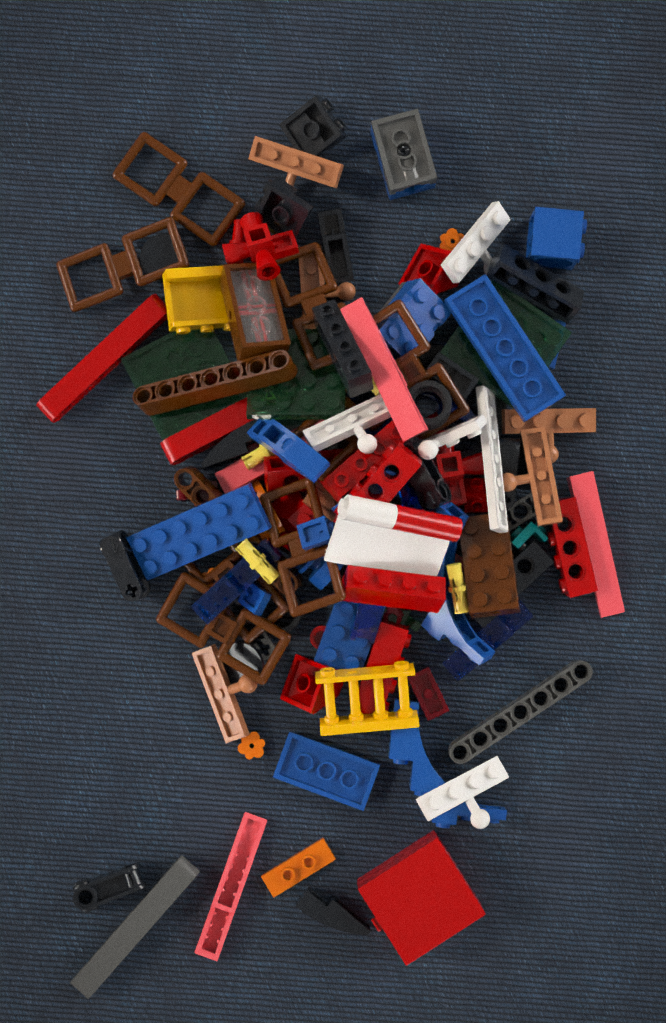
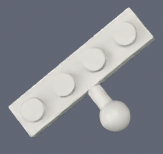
M499 201L490 204L442 262L441 267L452 283H460L479 258L484 262V272L487 275L492 259L487 248L510 221L509 216Z
M380 394L303 430V434L309 446L317 452L355 434L358 438V449L364 454H370L376 450L377 440L373 435L367 434L365 429L390 418L391 415Z
M482 414L422 440L423 442L416 447L419 455L425 460H431L438 454V447L446 444L447 448L458 444L460 442L459 438L467 435L468 439L479 435L482 433L481 428L487 424L486 419Z
M498 756L418 797L416 801L427 821L465 802L471 812V824L477 829H484L489 825L490 816L487 811L479 808L474 797L508 779L509 776Z

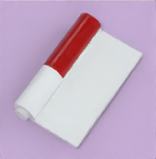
M347 494L344 499L339 501V514L324 560L344 565L437 576L449 542H457L461 536L463 522L460 517Z

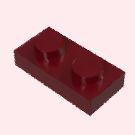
M429 667L415 672L413 676H407L427 721L450 711Z

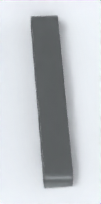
M582 660L570 662L453 740L448 746L450 758L458 764L468 762L586 683L593 674L591 665ZM582 664L585 667V674L577 678L574 674L575 667ZM558 678L565 680V687L561 691H557L554 687V683ZM539 691L545 693V701L542 704H536L534 701V696ZM524 705L526 709L525 714L520 718L515 717V707ZM499 718L504 719L506 722L505 728L501 731H496L494 729V722ZM478 732H483L486 735V739L482 744H475L473 741L474 735ZM462 745L466 749L465 755L457 758L453 755V750L456 746Z
M181 855L81 968L70 983L89 999L200 871Z

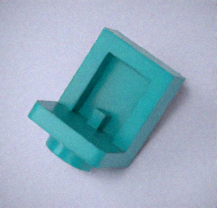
M532 521L526 523L523 528L518 526L510 534L512 548L514 550L519 549L531 535L541 543L545 542L548 539L545 535L546 530L542 526L538 527L537 522L533 523Z

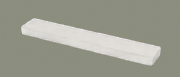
M485 386L476 387L478 416L483 414L487 422L481 428L482 433H480L489 525L490 530L501 534L508 532L495 396L492 390Z

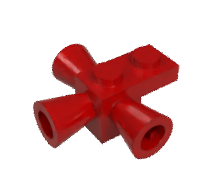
M257 212L247 213L240 219V226L243 229L246 242L222 244L227 264H236L250 257L251 262L256 263L257 277L263 281L272 280L280 274V267L275 260L299 254L293 231L270 235L267 223H263L262 215Z
M445 444L438 447L439 451L435 457V464L451 491L450 502L456 506L467 505L463 477L464 474L484 475L482 451L461 459L460 451L454 452V446L447 448Z

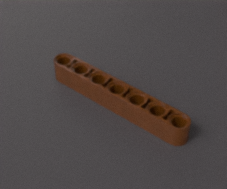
M277 350L143 385L134 391L132 398L133 402L146 415H157L290 381L298 373V368L286 351Z
M184 467L174 475L175 485L195 506L207 502L200 496L202 489L209 493V500L223 495L196 467ZM185 472L192 476L191 484L184 481L183 475ZM259 534L247 538L250 543L252 541L259 543L260 553H264L267 556V561L268 559H274L278 564L286 559L272 546L269 540L263 542ZM240 541L234 545L237 547L243 541ZM295 567L289 569L290 576L295 581L294 591L301 586L303 581L302 575L297 572L298 570ZM279 575L272 584L285 594Z

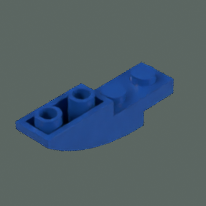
M262 415L247 431L251 439L280 457L286 465L313 483L331 465L311 446L274 419L270 420Z

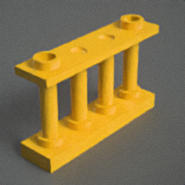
M397 661L394 665L340 670L326 667L315 672L316 684L324 683L326 716L320 718L321 736L419 727L417 710L410 708L407 676L415 675L414 664L408 661ZM398 677L400 709L398 711L388 712L385 710L383 678ZM373 679L376 710L373 714H363L361 712L358 680ZM348 681L351 713L349 716H339L336 714L334 683Z

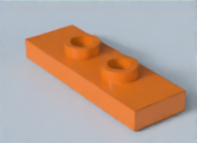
M321 838L261 875V878L274 898L333 862L336 858L325 839Z

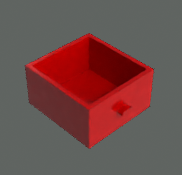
M435 830L357 879L358 890L375 918L371 919L378 932L382 929L384 930L406 966L486 915L480 901Z

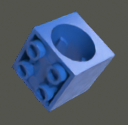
M535 207L529 218L526 257L542 267L572 270L579 263L580 258L584 256L585 243H581L582 234H585L587 229V219H583L584 211Z

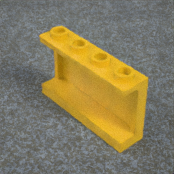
M223 265L173 268L164 271L162 277L169 331H176V334L191 333V330L200 329L201 333L213 332L214 328H223L224 331H230L219 282Z

